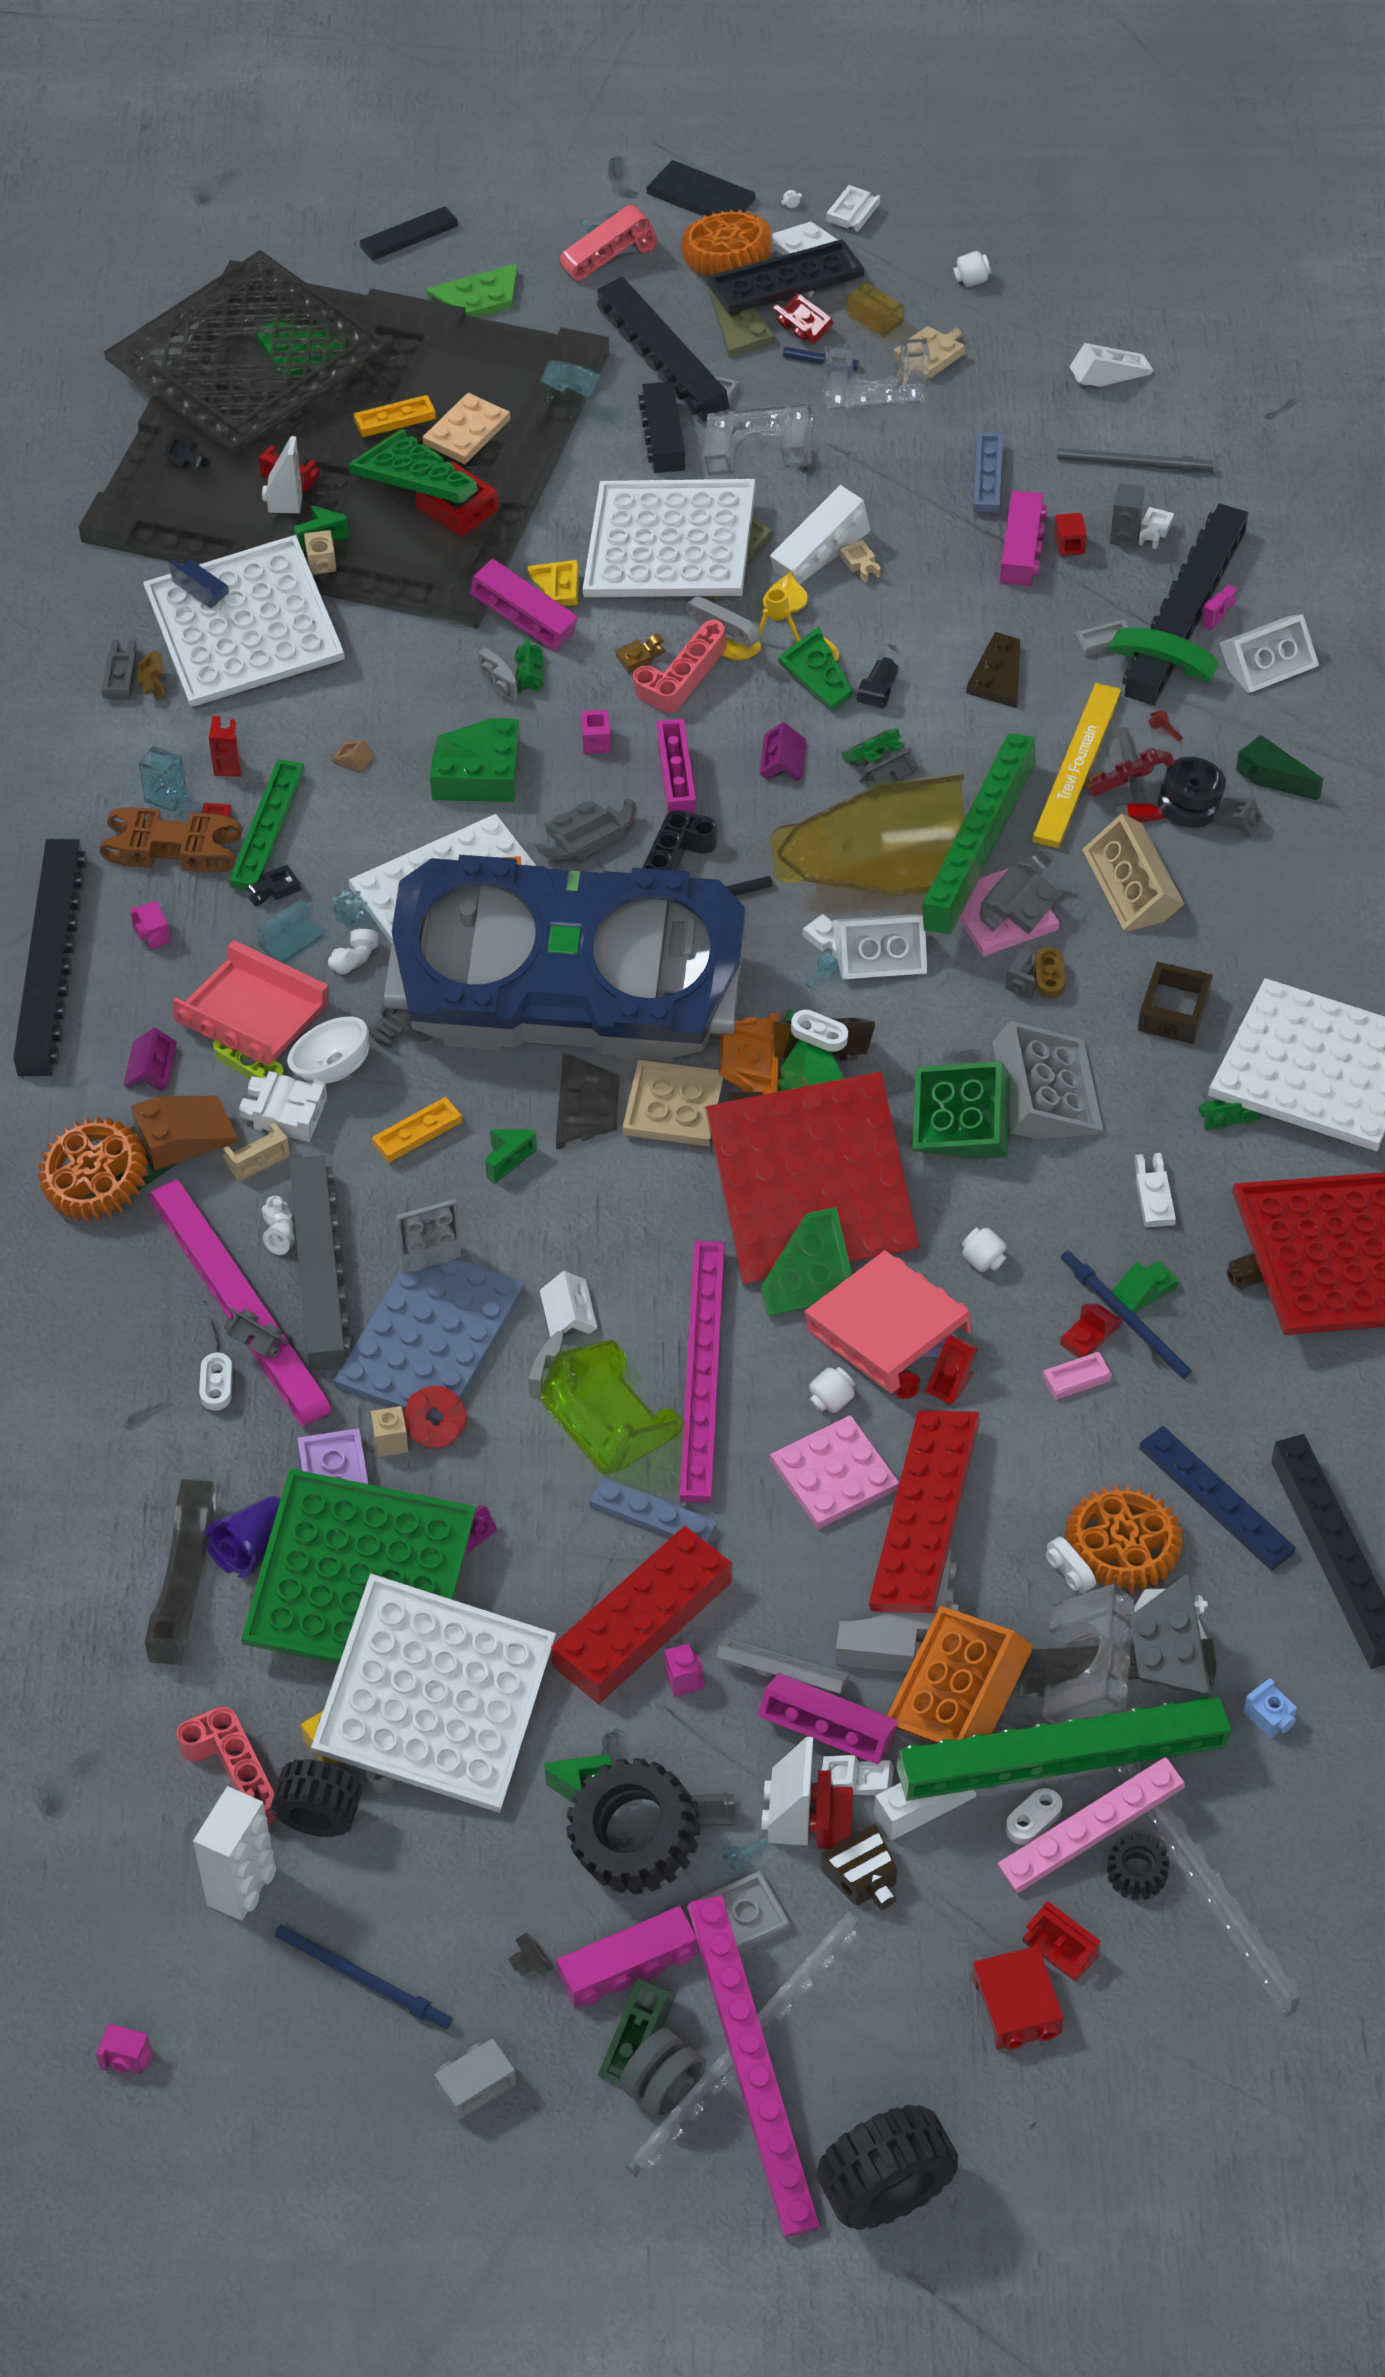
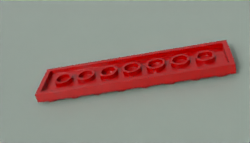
M917 1412L869 1599L871 1611L934 1614L980 1424L978 1412Z

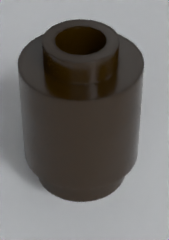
M1254 1252L1229 1262V1268L1226 1273L1229 1282L1233 1286L1236 1285L1239 1289H1244L1264 1281Z

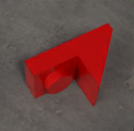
M1084 1304L1081 1306L1080 1319L1061 1337L1060 1345L1078 1358L1090 1355L1122 1325L1123 1320L1100 1304Z
M953 1335L947 1336L925 1392L953 1405L974 1374V1372L970 1371V1367L978 1347Z

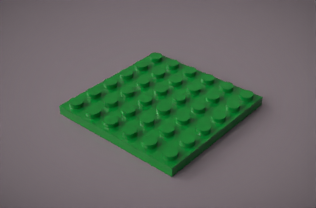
M289 1468L241 1637L242 1645L340 1664L370 1573L453 1600L476 1513V1506Z

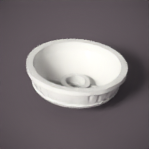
M340 1017L314 1027L304 1034L290 1050L287 1059L290 1070L304 1081L312 1084L314 1079L326 1081V1084H330L347 1077L361 1066L368 1055L370 1045L367 1025L357 1017Z

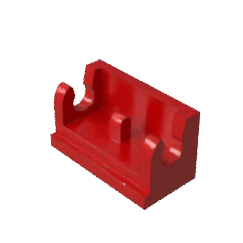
M269 446L258 457L261 477L269 478V474L279 458L278 454H273L277 449L275 446ZM310 460L306 466L299 465L302 492L306 493L320 476V470L314 468L317 461Z
M212 716L208 739L214 776L241 777V757L239 755L237 735H235L236 722L234 719H231L228 728H221L220 716Z
M1048 1900L1026 1926L1028 1931L1023 1936L1022 1942L1029 1947L1039 1946L1042 1957L1074 1982L1099 1957L1101 1941Z

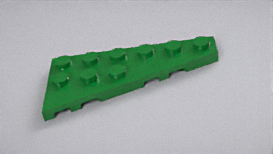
M400 429L348 464L351 474L395 485L399 488L414 490L418 493H425L436 498L451 500L455 503L465 502L469 496L478 491L475 480L462 471H455L454 466L450 462L444 463L443 457L425 444L419 445L417 439L413 436L408 437L404 429Z

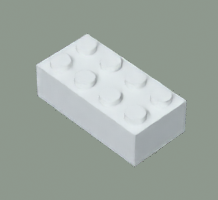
M227 1786L193 1840L207 1906L242 1921L248 1911L252 1912L255 1909L260 1897L259 1892L264 1884H269L272 1881L276 1872V1866L263 1801Z

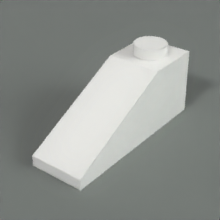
M1088 343L1083 344L1070 365L1076 381L1084 386L1093 385L1101 387L1151 375L1154 371L1143 354Z
M295 436L290 437L269 474L267 486L263 485L262 499L267 502L268 512L300 514L303 494Z
M899 1783L875 1796L874 1816L892 1841L975 1798L976 1792L970 1790L906 1801L902 1785Z

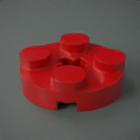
M428 1386L410 1396L404 1411L405 1427L411 1438L419 1444L430 1449H442L453 1444L465 1430L467 1410L465 1404L455 1392L442 1386ZM437 1409L438 1413L444 1414L443 1421L439 1420L440 1424L437 1426H433L432 1421L427 1420L428 1413L432 1414L431 1410Z

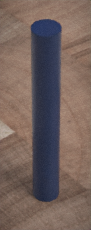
M785 347L783 351V357L852 370H858L859 360L790 347Z

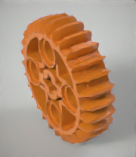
M731 209L730 212L721 211L718 214L712 212L711 216L703 215L702 220L696 219L695 224H689L688 229L684 230L681 240L682 255L685 264L689 266V269L694 270L695 273L702 272L703 276L718 274L768 259L773 247L772 232L764 218H759L758 214L752 215L750 211L743 213L740 209L738 212H733Z
M97 1116L94 1123L86 1117L83 1125L74 1121L75 1127L71 1130L64 1126L65 1134L61 1137L54 1134L57 1141L55 1144L47 1143L50 1152L41 1153L45 1162L38 1164L41 1170L38 1174V1178L41 1181L40 1188L49 1204L66 1218L72 1216L77 1222L83 1217L89 1223L92 1216H95L101 1222L103 1214H107L109 1218H112V1211L115 1209L123 1213L121 1205L125 1202L132 1205L130 1197L132 1195L140 1196L136 1187L145 1186V1181L142 1177L148 1175L145 1168L149 1164L145 1156L147 1153L138 1136L134 1134L131 1128L125 1127L122 1122L117 1121L114 1123L110 1117L103 1122ZM103 1140L95 1146L91 1143L92 1141ZM69 1157L71 1162L62 1167L65 1160ZM125 1171L121 1180L117 1181L115 1177ZM92 1192L95 1195L94 1198L83 1199Z
M1115 1484L1113 1491L1108 1492L1103 1486L1100 1495L1091 1491L1089 1499L1082 1497L1080 1505H1074L1072 1515H1069L1067 1519L1065 1540L1089 1566L1094 1574L1096 1585L1098 1583L1104 1584L1105 1592L1112 1586L1116 1587L1118 1595L1121 1593L1122 1588H1128L1132 1595L1134 1587H1139L1143 1592L1147 1587V1583L1156 1588L1158 1579L1166 1581L1168 1572L1173 1573L1175 1565L1180 1559L1183 1541L1181 1538L1182 1527L1178 1526V1516H1172V1507L1164 1508V1498L1157 1501L1153 1500V1491L1146 1496L1142 1494V1487L1137 1492L1131 1491L1129 1484L1125 1490H1119ZM1092 1519H1096L1097 1526L1085 1529ZM1163 1548L1161 1554L1156 1559L1151 1558V1551ZM1115 1562L1116 1566L1109 1565V1563Z

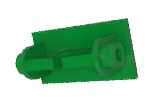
M527 636L522 646L519 645L516 648L514 660L517 662L515 679L518 681V693H521L524 687L538 691L543 686V670L541 669L543 666V651L538 645H530L529 636Z
M1222 1100L1205 1101L1203 1105L1198 1107L1200 1116L1205 1117V1131L1222 1129L1238 1123H1250L1261 1118V1113L1243 1108L1242 1103L1239 1102L1226 1105Z

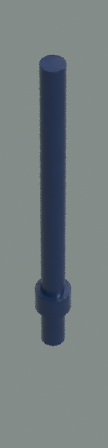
M1069 1250L1062 1254L1061 1260L1075 1272L1074 1277L1082 1285H1088L1183 1379L1191 1374L1192 1370L1096 1277V1272L1088 1264H1083Z
M283 1925L276 1929L274 1934L276 1938L409 2009V2014L420 2020L427 2019L445 2030L450 2027L453 2017L432 2007L431 2001L420 1995L414 1997Z

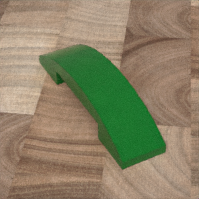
M1118 629L1108 646V651L1132 659L1135 652H1139L1184 666V675L1209 683L1219 666V660L1200 646L1179 636L1153 629Z

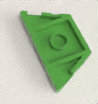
M513 264L426 288L427 298L430 300L438 299L442 302L443 308L456 313L458 317L465 321L510 309L513 307V294L515 293V281L518 274L517 265Z

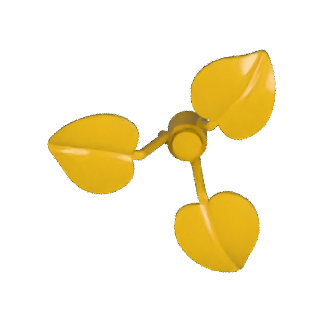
M791 573L776 582L764 595L763 606L765 609H763V616L758 630L762 636L768 616L775 621H781L786 617L797 643L801 639L791 613L805 607L808 602V596L804 588L797 583ZM726 637L727 648L721 656L732 660H746L754 657L761 651V643L758 641L748 648ZM824 638L832 651L835 661L839 660V652L835 645Z

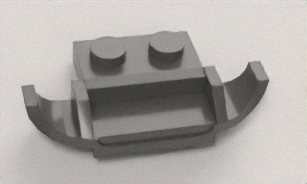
M630 798L624 799L623 808L618 813L611 807L604 809L593 801L583 802L577 808L567 813L559 814L554 820L545 824L547 834L555 838V846L547 848L541 843L535 846L538 852L547 858L554 860L574 858L579 861L624 838L623 832L634 821L636 803Z
M1043 849L1032 857L1014 862L980 903V920L994 932L1002 921L1008 917L1027 934H1030L1062 894L1041 876L1055 857Z

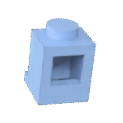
M1271 1678L1246 1696L1243 1711L1270 1739L1279 1732L1285 1733L1291 1729L1296 1722L1295 1714L1297 1707L1274 1686L1275 1682Z

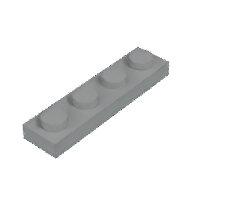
M726 1638L719 1645L716 1656L717 1658L724 1659V1663L736 1668L748 1666L754 1668L757 1674L767 1677H773L774 1674L781 1673L803 1683L816 1686L818 1689L833 1695L841 1693L845 1689L850 1675L849 1673Z

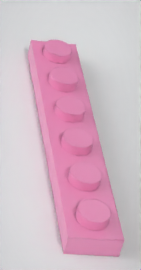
M1164 1757L997 1863L998 1867L1016 1894L1181 1791L1185 1788V1783L1169 1760Z

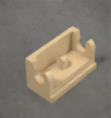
M275 1123L269 1125L271 1131L268 1132V1135L235 1152L228 1146L222 1148L225 1153L222 1155L223 1162L238 1182L290 1156L288 1137L283 1134Z

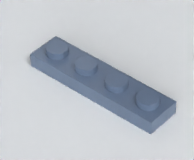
M977 433L973 512L999 513L1003 433Z
M602 1477L589 1500V1508L668 1539L685 1525L709 1544L717 1529V1521L605 1477Z

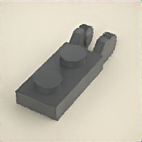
M112 640L111 650L107 655L102 685L103 698L130 699L136 664V640H129L127 652H120L121 645L119 640Z

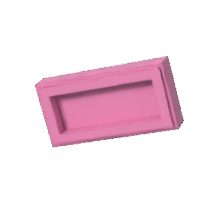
M1100 1352L1043 1370L1042 1376L1055 1400L1112 1381V1373Z

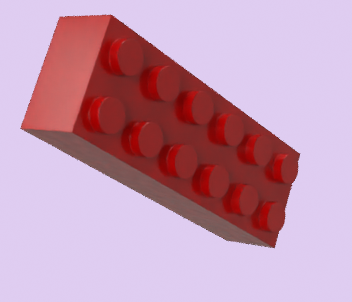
M684 1525L551 1646L552 1667L599 1705L732 1583V1562Z

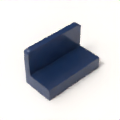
M174 559L168 562L172 581L210 609L229 593L227 584L191 559L183 565Z

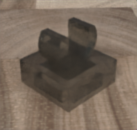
M527 1932L515 1940L521 1951L508 1959L514 1971H518L521 1976H524L534 1969L544 1976L554 1969L538 1941Z

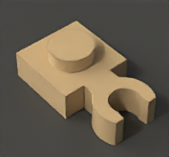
M863 540L839 549V557L852 573L860 571V578L863 582H868V573L875 574L877 578L880 577V566L875 563L876 556Z

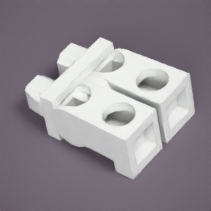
M269 1071L266 1078L252 1076L248 1086V1095L258 1097V1099L255 1101L243 1098L239 1106L240 1117L252 1120L255 1130L263 1131L264 1129L269 1132L271 1131L269 1125L275 1123L287 1137L310 1142L327 1101L326 1081L314 1079L312 1084L297 1081L289 1076H278V1073Z

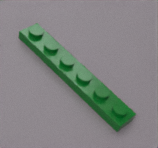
M277 759L230 876V888L250 891L248 889L249 885L262 881V874L266 871L305 772L304 763Z

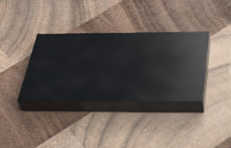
M674 160L647 186V194L707 217L711 216L712 212L718 214L721 211L730 212L731 209L733 212H738L740 209L744 212L755 200L756 193Z

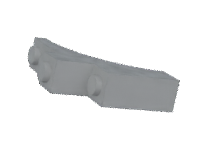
M951 1549L948 1552L934 1614L887 1612L863 1620L839 1621L835 1665L908 1673L940 1605L958 1611L959 1605L953 1604L954 1589H948V1581H955L957 1562L950 1561Z

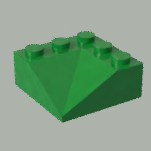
M490 718L438 735L430 772L432 800L515 802L520 748L519 719Z
M799 1039L781 1067V1080H778L779 1091L844 1078L831 1051L824 1050Z
M1003 1062L916 1067L913 1151L978 1159L1008 1157L1010 1074Z

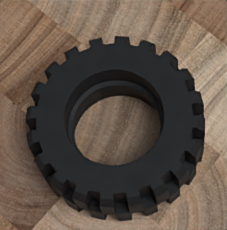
M626 1758L615 1760V1767L610 1768L607 1764L599 1767L598 1771L600 1774L594 1778L589 1774L582 1781L586 1785L583 1791H575L572 1797L576 1803L575 1808L569 1807L567 1819L571 1822V1825L566 1827L567 1837L571 1840L572 1844L570 1847L582 1866L602 1885H609L614 1891L621 1893L628 1889L631 1894H642L643 1887H648L653 1892L661 1889L660 1882L666 1879L671 1883L678 1877L674 1873L680 1867L685 1870L691 1863L687 1856L689 1852L696 1853L698 1842L694 1837L700 1835L701 1824L696 1819L699 1816V1812L687 1789L671 1771L667 1772L662 1765L656 1762H652L649 1765L645 1759L634 1758L633 1764H630ZM645 1799L654 1801L661 1809L662 1814L660 1828L654 1839L642 1849L634 1852L619 1853L613 1851L606 1842V1830L609 1820L616 1810L633 1800Z
M905 2105L901 2109L896 2107L889 2109L884 2114L874 2115L870 2120L857 2124L853 2130L841 2135L835 2144H831L826 2149V2154L821 2156L817 2166V2179L835 2215L842 2224L851 2229L863 2230L866 2227L872 2229L880 2224H889L901 2216L905 2217L911 2214L914 2209L924 2206L933 2196L940 2194L943 2191V2187L949 2185L953 2180V2175L957 2173L959 2157L935 2112L921 2105L916 2107L914 2105Z

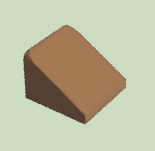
M365 740L349 741L343 743L333 757L332 762L356 772H363L374 757V754Z

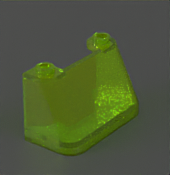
M613 1339L557 1352L540 1391L541 1400L545 1408L597 1470L604 1475L623 1470L676 1438L685 1423L672 1408L661 1409L655 1416L622 1378L627 1367V1357Z

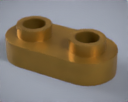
M1041 948L1035 955L1034 963L1036 989L1043 997L1057 998L1065 990L1064 956L1056 948Z

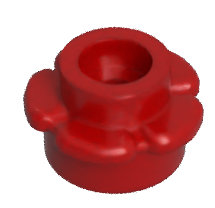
M910 1371L900 1372L898 1374L900 1387L894 1391L896 1396L901 1399L914 1397L920 1390V1377L917 1374H912Z

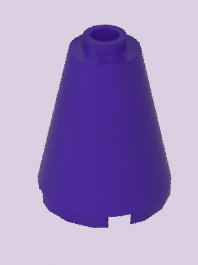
M267 1497L207 1526L204 1532V1537L208 1535L210 1542L206 1545L207 1551L223 1571L228 1574L231 1571L240 1573L237 1577L243 1578L249 1576L256 1569L265 1556L280 1498Z

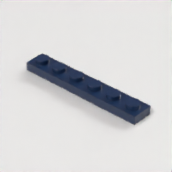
M1164 1426L1160 1427L1140 1442V1450L1269 1570L1273 1571L1294 1555L1296 1547Z

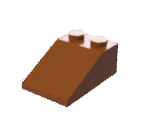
M158 1096L131 1105L135 1129L154 1171L239 1142L218 1096Z

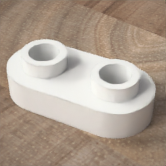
M801 1010L792 1017L791 1032L796 1038L833 1052L839 1051L846 1046L848 1030L844 1024L810 1010Z
M223 1353L209 1354L201 1362L199 1394L202 1405L209 1410L216 1411L227 1407L232 1398V1362Z
M1057 1537L1047 1544L1046 1558L1052 1567L1058 1568L1064 1574L1066 1582L1072 1590L1084 1594L1096 1586L1094 1574L1089 1566L1063 1537Z
M1047 1788L1038 1789L1033 1792L1008 1816L1006 1822L1008 1838L1015 1844L1027 1845L1041 1836L1061 1815L1062 1799L1059 1794ZM1049 1801L1051 1804L1045 1806L1042 1805L1040 1802ZM1024 1821L1027 1822L1029 1825L1026 1827H1022L1018 1824V1822Z

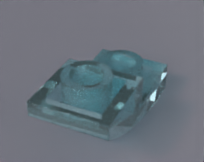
M549 360L540 381L561 392H564L565 388L569 387L590 398L600 375L574 364Z

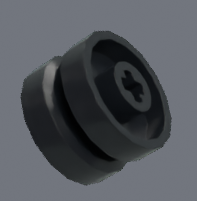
M1191 756L1174 760L1175 764L1168 766L1164 783L1158 795V806L1161 813L1167 819L1180 826L1194 828L1203 827L1211 823L1214 819V814L1220 806V800L1226 788V779L1223 772L1215 764L1203 758Z

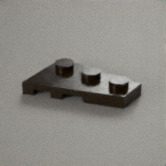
M998 632L994 633L967 684V694L1017 708L1020 659L1019 638Z

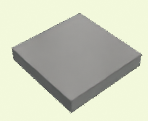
M761 1870L700 1897L701 1900L719 1895L723 1896L739 1953L791 1930V1923Z

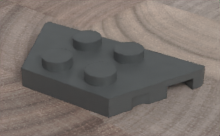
M1186 1575L1129 1616L1139 1678L1142 1682L1154 1685L1163 1684L1170 1689L1178 1691L1183 1689L1199 1693L1202 1697H1211L1192 1583L1189 1575Z

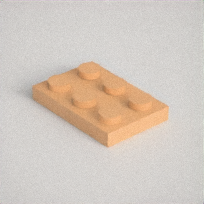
M467 393L422 437L423 445L425 444L433 450L466 464L510 420V412Z

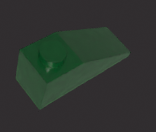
M1262 735L1239 751L1236 771L1254 784L1318 800L1321 797L1324 778Z
M637 1978L598 2076L619 2085L622 2072L636 2050L649 2036L663 2028L677 1991L647 1978Z

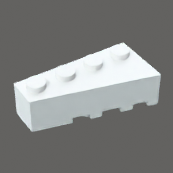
M840 485L770 555L773 570L782 577L791 573L800 585L839 555L840 548L853 544L868 534L871 529L864 500Z

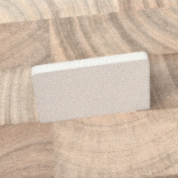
M563 1271L541 1288L540 1295L550 1337L557 1331L565 1333L570 1328L587 1334L597 1329L586 1279Z

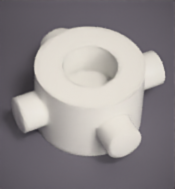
M788 190L783 195L781 203L788 208H795L799 205L802 195L801 193L797 194L794 190Z

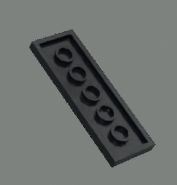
M840 239L708 276L707 284L727 313L732 314L793 297L797 293L804 294L864 277L865 268L845 241Z

